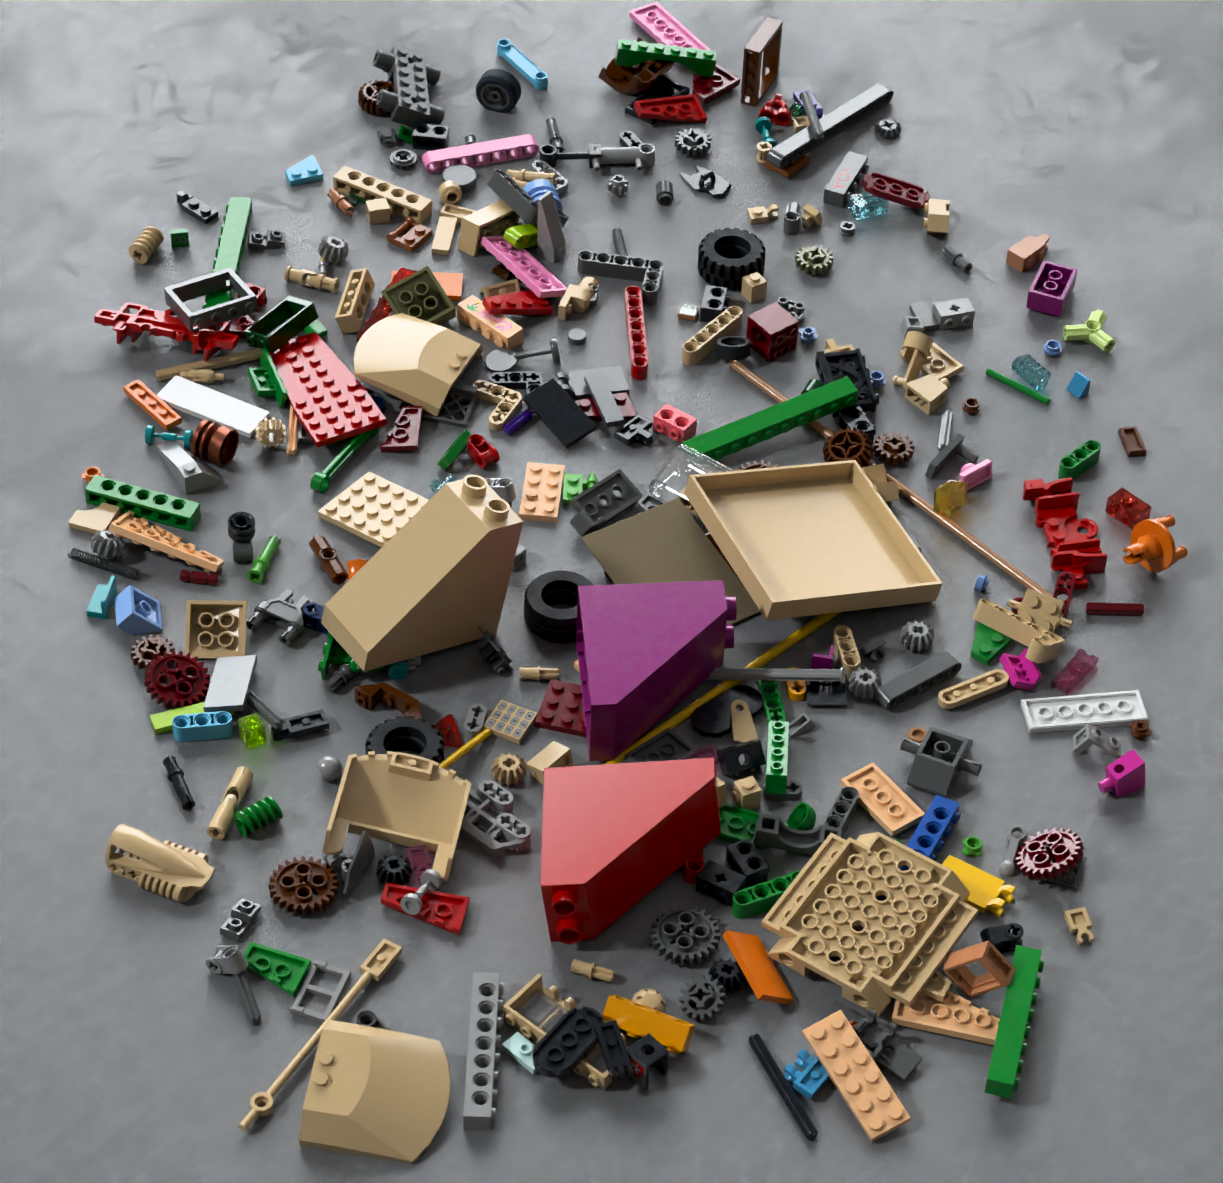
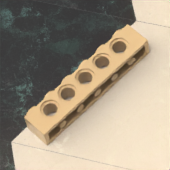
M344 166L333 176L334 188L338 192L365 203L368 200L386 198L388 204L392 206L393 214L405 219L412 217L415 222L422 224L432 214L431 199L350 167Z

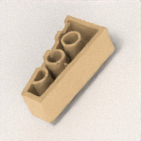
M500 200L463 217L458 249L475 257L480 248L485 249L480 243L482 237L499 236L501 232L505 233L508 228L513 227L519 222L520 216L503 200Z

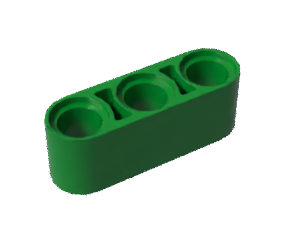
M1088 440L1060 460L1058 478L1071 477L1074 480L1097 464L1101 444L1096 440Z

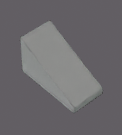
M803 712L789 724V734L791 737L814 728L815 725Z

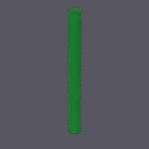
M990 368L986 370V375L1045 405H1049L1050 398Z

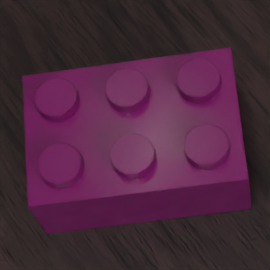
M1043 260L1029 289L1026 308L1060 317L1075 286L1077 269Z

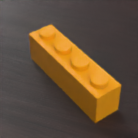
M615 994L608 997L602 1015L605 1022L616 1020L618 1027L627 1031L626 1034L628 1036L639 1038V1036L644 1037L649 1033L659 1043L667 1046L668 1051L675 1054L688 1050L696 1026Z

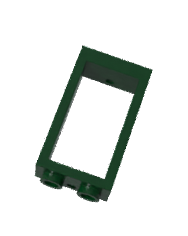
M288 296L244 330L247 343L251 347L261 348V350L267 348L268 352L274 353L319 318L313 302Z

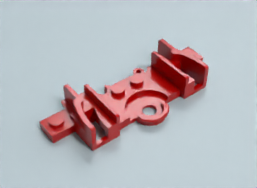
M126 302L118 312L101 308L94 316V323H99L103 326H114L113 331L117 332V344H121L127 336H131V342L134 343L144 331H149V335L170 337L179 342H183L185 339L193 342V354L196 355L199 350L204 349V361L206 362L214 353L221 349L233 350L239 343V335L229 334V322L217 324L222 326L219 331H216V325L191 333L178 317H173L176 314L171 309L163 312L149 309V306ZM130 308L138 309V312L135 315L130 314Z
M1071 477L1046 484H1044L1043 479L1026 480L1023 485L1022 499L1023 501L1035 500L1034 512L1037 516L1035 525L1038 528H1043L1047 539V548H1054L1050 551L1052 556L1050 566L1052 570L1072 572L1076 582L1074 590L1088 588V580L1085 574L1105 572L1107 554L1102 553L1100 539H1094L1098 534L1097 524L1088 518L1081 519L1080 521L1077 519L1076 510L1080 495L1079 492L1071 493L1073 479ZM1077 529H1086L1088 533L1080 534Z

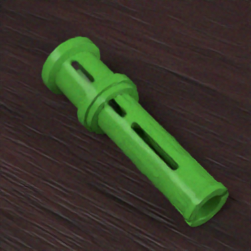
M271 535L260 556L253 561L252 569H249L247 572V578L251 582L259 584L263 581L264 574L270 568L269 562L281 544L280 538L276 542L278 536Z

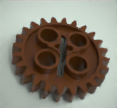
M302 856L301 861L293 857L292 863L285 860V866L279 864L278 870H273V876H270L269 883L270 898H273L274 904H279V909L286 907V913L294 910V915L302 911L303 916L306 915L307 911L314 915L315 909L322 912V906L329 907V901H335V895H338L339 888L337 873H334V868H329L328 862L321 864V859L314 862L312 856L309 860H305V857Z

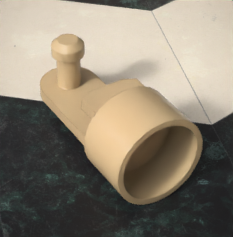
M917 331L907 332L901 348V358L909 366L904 378H900L897 375L892 378L893 385H903L905 391L906 383L918 378L924 359L928 357L933 343L929 336Z

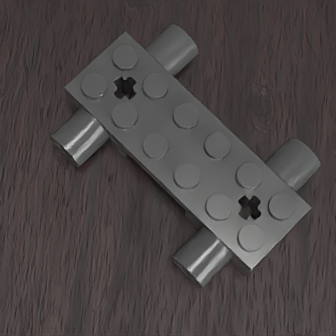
M393 46L391 53L378 49L374 55L373 66L382 69L388 74V81L394 82L395 91L393 93L381 89L377 96L376 106L390 112L391 121L412 128L415 127V123L441 124L444 119L445 108L429 104L427 83L430 85L437 84L441 69L425 64V55L419 52H412L403 47L399 48Z

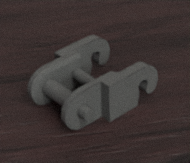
M394 128L391 129L392 136L384 137L380 131H377L378 139L384 147L390 143L397 144L398 139Z

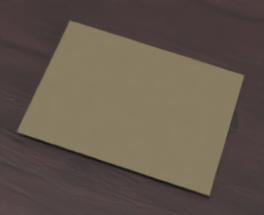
M679 498L581 537L614 584L723 580L725 596H735L737 606L736 620L727 621L726 625L736 623L760 612L746 588Z

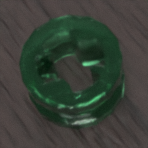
M799 102L793 103L789 108L793 117H802L805 114L804 106Z

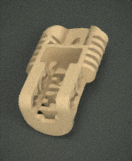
M125 824L118 825L113 831L105 852L106 866L112 873L137 882L138 887L142 889L145 888L147 891L159 893V895L166 896V898L177 902H185L191 899L198 890L203 889L211 881L215 871L213 867L207 864V854L199 853L188 847L185 848L182 845L178 846L177 843H172L169 840L161 842L147 833ZM117 847H119V853H115Z

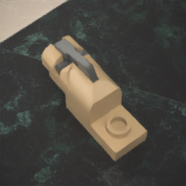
M585 277L578 286L569 284L559 304V320L565 321L568 314L572 313V310L584 312L591 303H596L599 284L595 278Z

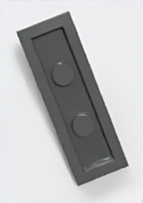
M958 433L929 463L925 476L932 479L955 454L972 464L976 463L979 455L962 444L965 437Z

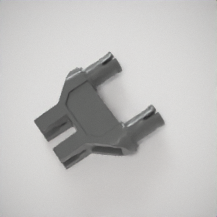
M286 589L278 598L259 603L255 607L252 617L247 620L246 627L250 630L252 628V631H255L265 621L285 629V632L279 636V641L288 646L296 636H301L305 632L302 608L305 603L309 602V599L302 596L293 605L294 600L290 599L293 596V592Z

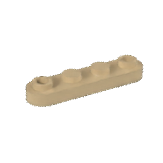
M995 669L939 692L938 704L944 709H953L1001 690L1008 685L1009 675L1004 670Z

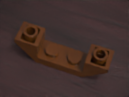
M387 683L362 685L355 688V703L361 707L372 711L380 702H383L385 705L400 711L404 718H407V716H413L415 719L422 718L418 700Z

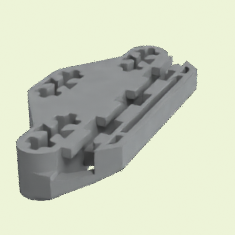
M492 780L481 782L477 790L470 789L460 834L492 856H505V849L511 852L514 850L517 852L528 850L531 845V829L527 824L516 818L513 808V794Z

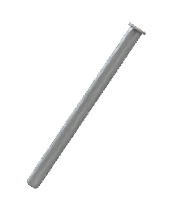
M841 667V669L715 668L706 680L840 681L845 683L846 671L844 667Z

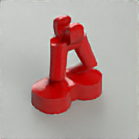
M775 94V99L767 102L759 112V118L768 117L772 124L774 121L776 125L788 126L791 123L792 115L786 101L782 100V94Z

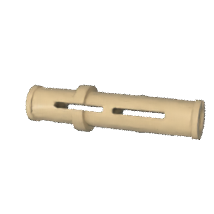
M508 169L506 174L513 175L509 176L510 178L515 177L520 181L531 182L537 179H545L553 184L557 183V179H551L557 178L556 173L529 172L526 169L521 171Z

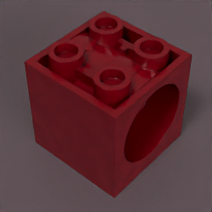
M775 302L748 315L746 338L750 340V347L766 361L771 362L797 348L799 321Z

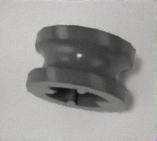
M844 221L840 224L839 232L842 236L851 237L855 234L856 226L853 222Z

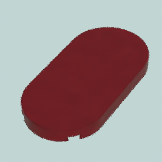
M881 173L867 174L862 182L863 188L868 193L911 208H924L925 203H928L930 199L929 194H925L922 187Z

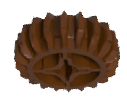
M375 80V82L369 81V84L365 83L364 86L360 87L358 103L361 109L365 110L366 113H371V115L377 114L379 116L383 114L385 116L386 114H391L385 109L377 107L376 100L381 89L394 93V82Z
M848 426L846 430L840 428L839 432L833 431V436H828V441H824L822 451L826 462L856 460L862 468L863 465H868V460L872 459V440L862 429L857 430L854 427L850 430Z

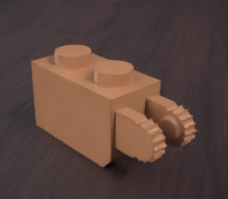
M1046 234L1039 235L1036 238L1034 236H1026L1008 249L1006 264L1020 272L1031 268L1045 257L1048 250L1047 242L1050 237Z

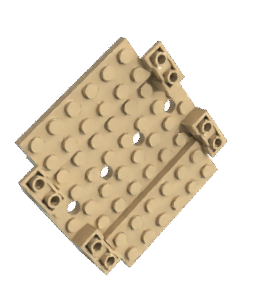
M880 832L862 834L857 840L850 837L845 840L830 833L761 921V926L782 937L768 953L770 958L803 976L809 970L816 972L841 986L843 998L867 1011L873 1009L877 1012V1016L880 1017L891 1002L889 996L909 1007L912 1005L978 915V909L965 903L970 895V891L953 870ZM905 865L908 866L910 869L907 871H902L899 869V867ZM884 895L887 897V899L884 901H879L876 899V897ZM860 925L864 929L862 931H855L853 927ZM832 956H838L841 958V960L838 962H833L829 958Z

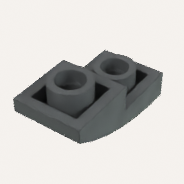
M268 229L266 235L252 232L248 234V249H274L285 246V232Z
M242 898L232 908L231 917L220 927V935L239 942L257 917L261 905Z

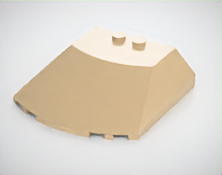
M403 313L395 314L378 321L362 335L354 353V375L414 406H422L424 411L438 416L450 389L475 355L481 356L484 347L448 328Z
M328 1020L322 1028L302 1108L299 1134L300 1146L413 1164L419 1158V1155L431 1145L432 1139L443 1124L449 1105L450 1070L440 1041L391 1030Z

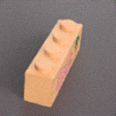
M474 295L457 304V318L495 343L498 347L512 350L523 343L522 327L504 315L488 314L482 305L483 301Z

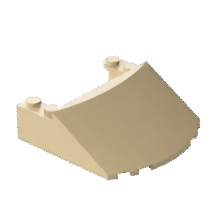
M369 751L367 755L357 756V754L348 755L327 826L323 853L339 855L343 849L347 832L361 835L364 830L368 832L370 838L435 852L436 856L432 870L440 874L442 881L448 882L471 783L467 779L463 781L456 776V771L452 769L447 771L439 767L440 763L417 755L387 751V754H375V751Z

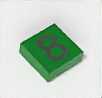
M188 228L170 230L172 248L189 246Z

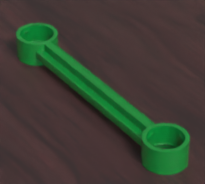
M379 427L355 435L322 473L316 472L313 475L310 483L311 489L324 493L329 487L330 479L368 437L374 438Z

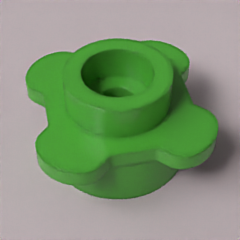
M970 836L963 839L962 844L964 848L962 853L964 855L981 856L983 854L981 850L983 842L978 837Z

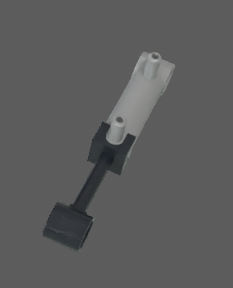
M643 143L639 147H601V144H589L588 153H557L555 146L543 145L540 148V160L545 161L552 168L556 166L557 160L588 159L589 168H593L596 172L600 171L601 164H636V170L641 171L643 167L654 165L655 146L650 143Z

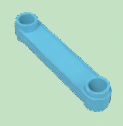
M498 40V55L507 60L536 89H546L548 85L547 73L541 71L511 44L510 40Z

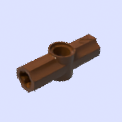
M321 535L314 536L309 541V546L320 562L321 570L327 573L332 583L337 585L344 584V581L348 579V573L338 559L336 549L330 546L325 537Z

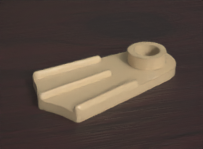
M743 700L733 701L730 706L733 742L744 743L757 740L758 735L747 703ZM736 707H739L742 712L737 711Z

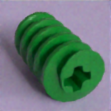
M266 796L264 800H259L256 804L253 803L249 807L243 808L242 811H237L235 813V823L239 832L244 837H247L246 830L252 834L254 833L253 826L260 830L262 828L261 822L264 826H268V819L274 823L276 822L275 815L282 819L283 814L277 802L272 797Z

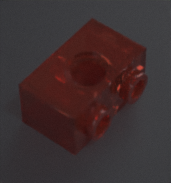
M1121 488L1107 498L1105 512L1133 530L1137 523L1149 519L1151 506L1126 489Z

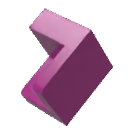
M830 646L829 655L814 653L811 669H832L835 646Z

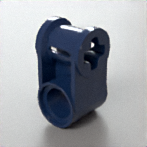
M315 602L305 603L302 608L304 626L328 635V630L321 624L324 606Z

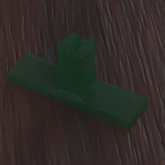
M351 192L349 193V198L354 199L351 202L352 206L356 207L360 202L366 205L367 199Z

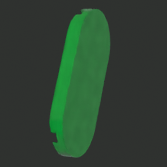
M727 803V805L720 808L721 833L716 838L730 843L750 838L753 843L754 828L759 813ZM757 845L759 850L767 848L766 846Z

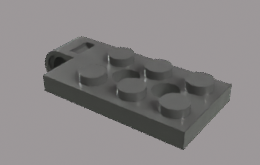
M618 469L571 499L570 504L578 514L572 518L570 524L583 537L637 504L643 495L621 469ZM613 490H618L621 496H616ZM599 499L606 500L608 505L601 504Z

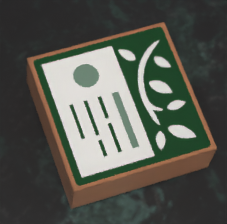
M682 302L678 318L695 321L699 305Z

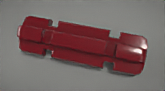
M181 570L179 576L180 581L184 582L190 580L191 583H209V585H217L218 575L214 573L208 575L206 572L192 571L190 573L189 570Z

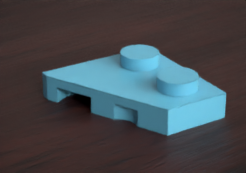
M314 155L307 157L285 171V176L290 186L323 180V172Z

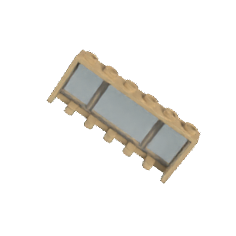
M538 973L503 1006L504 1020L508 1025L519 1029L526 1038H531L538 1043L567 1011L575 1008V1001L571 997L565 1001L560 999L559 990L554 985L549 989L543 987L542 975ZM621 1033L623 1042L627 1050V1048L629 1047L626 1046V1037ZM599 1043L573 1070L576 1074H581L587 1078L593 1086H598L603 1091L613 1081L610 1078Z

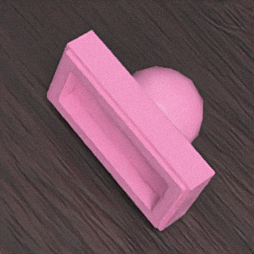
M986 459L977 465L972 463L965 464L959 474L960 490L966 492L992 478V461Z

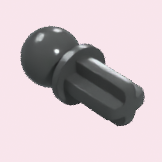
M343 664L339 671H335L333 676L325 683V687L328 691L334 692L340 685H345L348 679L353 678L355 672L349 667V664Z

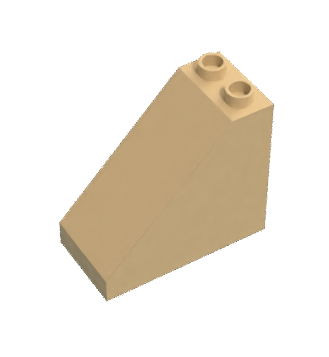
M467 475L462 480L446 483L325 604L321 624L363 671L484 638V635L478 628L479 626L484 632L488 630L491 635H495L502 613L523 520L510 508L508 502L501 499L487 484V481L479 475Z

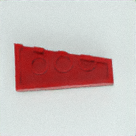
M696 94L635 101L633 105L639 118L706 123L707 116Z
M532 290L486 297L482 302L488 314L552 315L553 308L548 300L537 297Z
M386 882L381 896V904L410 915L402 909L400 902L407 893L415 894L419 888ZM428 890L421 899L423 903L422 909L418 914L410 916L460 935L469 907L470 897Z

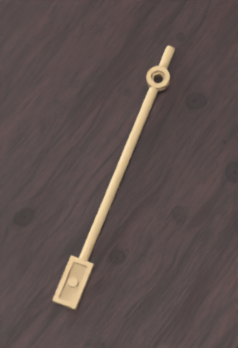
M385 938L379 943L360 966V973L363 974L362 977L266 1093L259 1092L252 1096L250 1100L251 1111L238 1125L240 1130L246 1131L258 1116H266L272 1112L273 1097L319 1043L322 1028L328 1020L337 1021L371 979L378 982L402 954L401 946Z

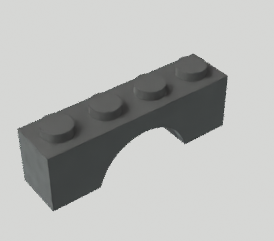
M759 813L754 828L753 844L814 855L830 833L841 837L842 829L820 825L812 830H796L786 826L778 816Z

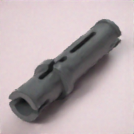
M548 118L546 125L550 136L549 143L556 147L557 153H564L563 139L559 134L556 119Z

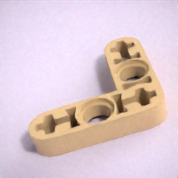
M485 380L475 381L473 386L478 387V398L498 404L489 416V428L494 431L503 430L504 426L509 423L521 407L522 395L517 391ZM494 393H500V394H502V395H500V396H495V395H493V394H494Z

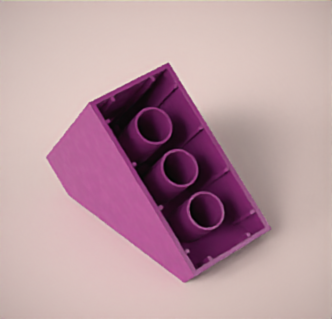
M723 580L578 586L576 646L589 761L614 760L709 678L715 668H720L723 665L724 649L734 648L733 624L726 625V622L734 621L737 617L735 596H725Z

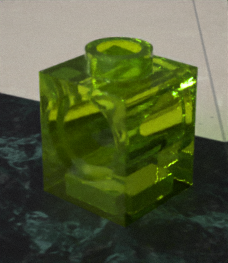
M258 713L238 719L239 736L247 749L266 743L265 725Z

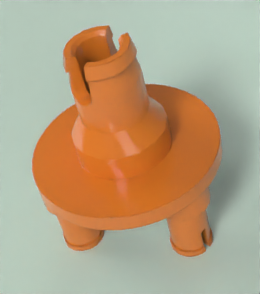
M1169 514L1163 518L1146 519L1137 523L1131 532V545L1123 550V552L1129 551L1128 555L1122 557L1123 560L1130 565L1139 562L1140 565L1149 571L1161 572L1175 564L1177 560L1185 558L1188 554L1186 547L1181 545L1175 548L1174 539L1167 529L1175 525V518Z

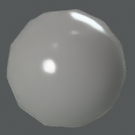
M325 756L318 762L321 777L324 781H335L342 774L343 768L338 758Z

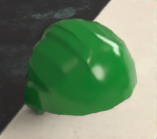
M805 802L800 803L795 807L784 824L796 830H812L816 822V813L811 805Z

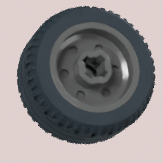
M500 68L490 69L478 81L475 90L476 97L487 110L507 113L516 106L520 99L521 85L510 72Z

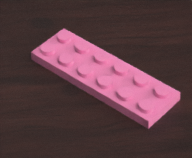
M657 2L630 11L629 17L658 43L686 48L693 47L702 50L709 49Z
M504 235L481 238L480 243L486 250L492 253L498 261L505 265L506 269L510 270L516 278L520 279L537 297L564 296L567 287L524 248L516 249L504 240Z

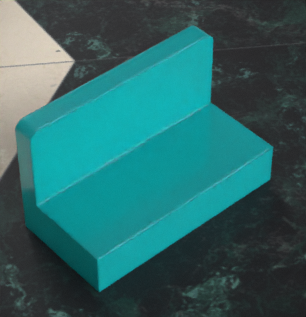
M111 575L108 585L97 584L87 609V617L107 619L117 594L116 576Z

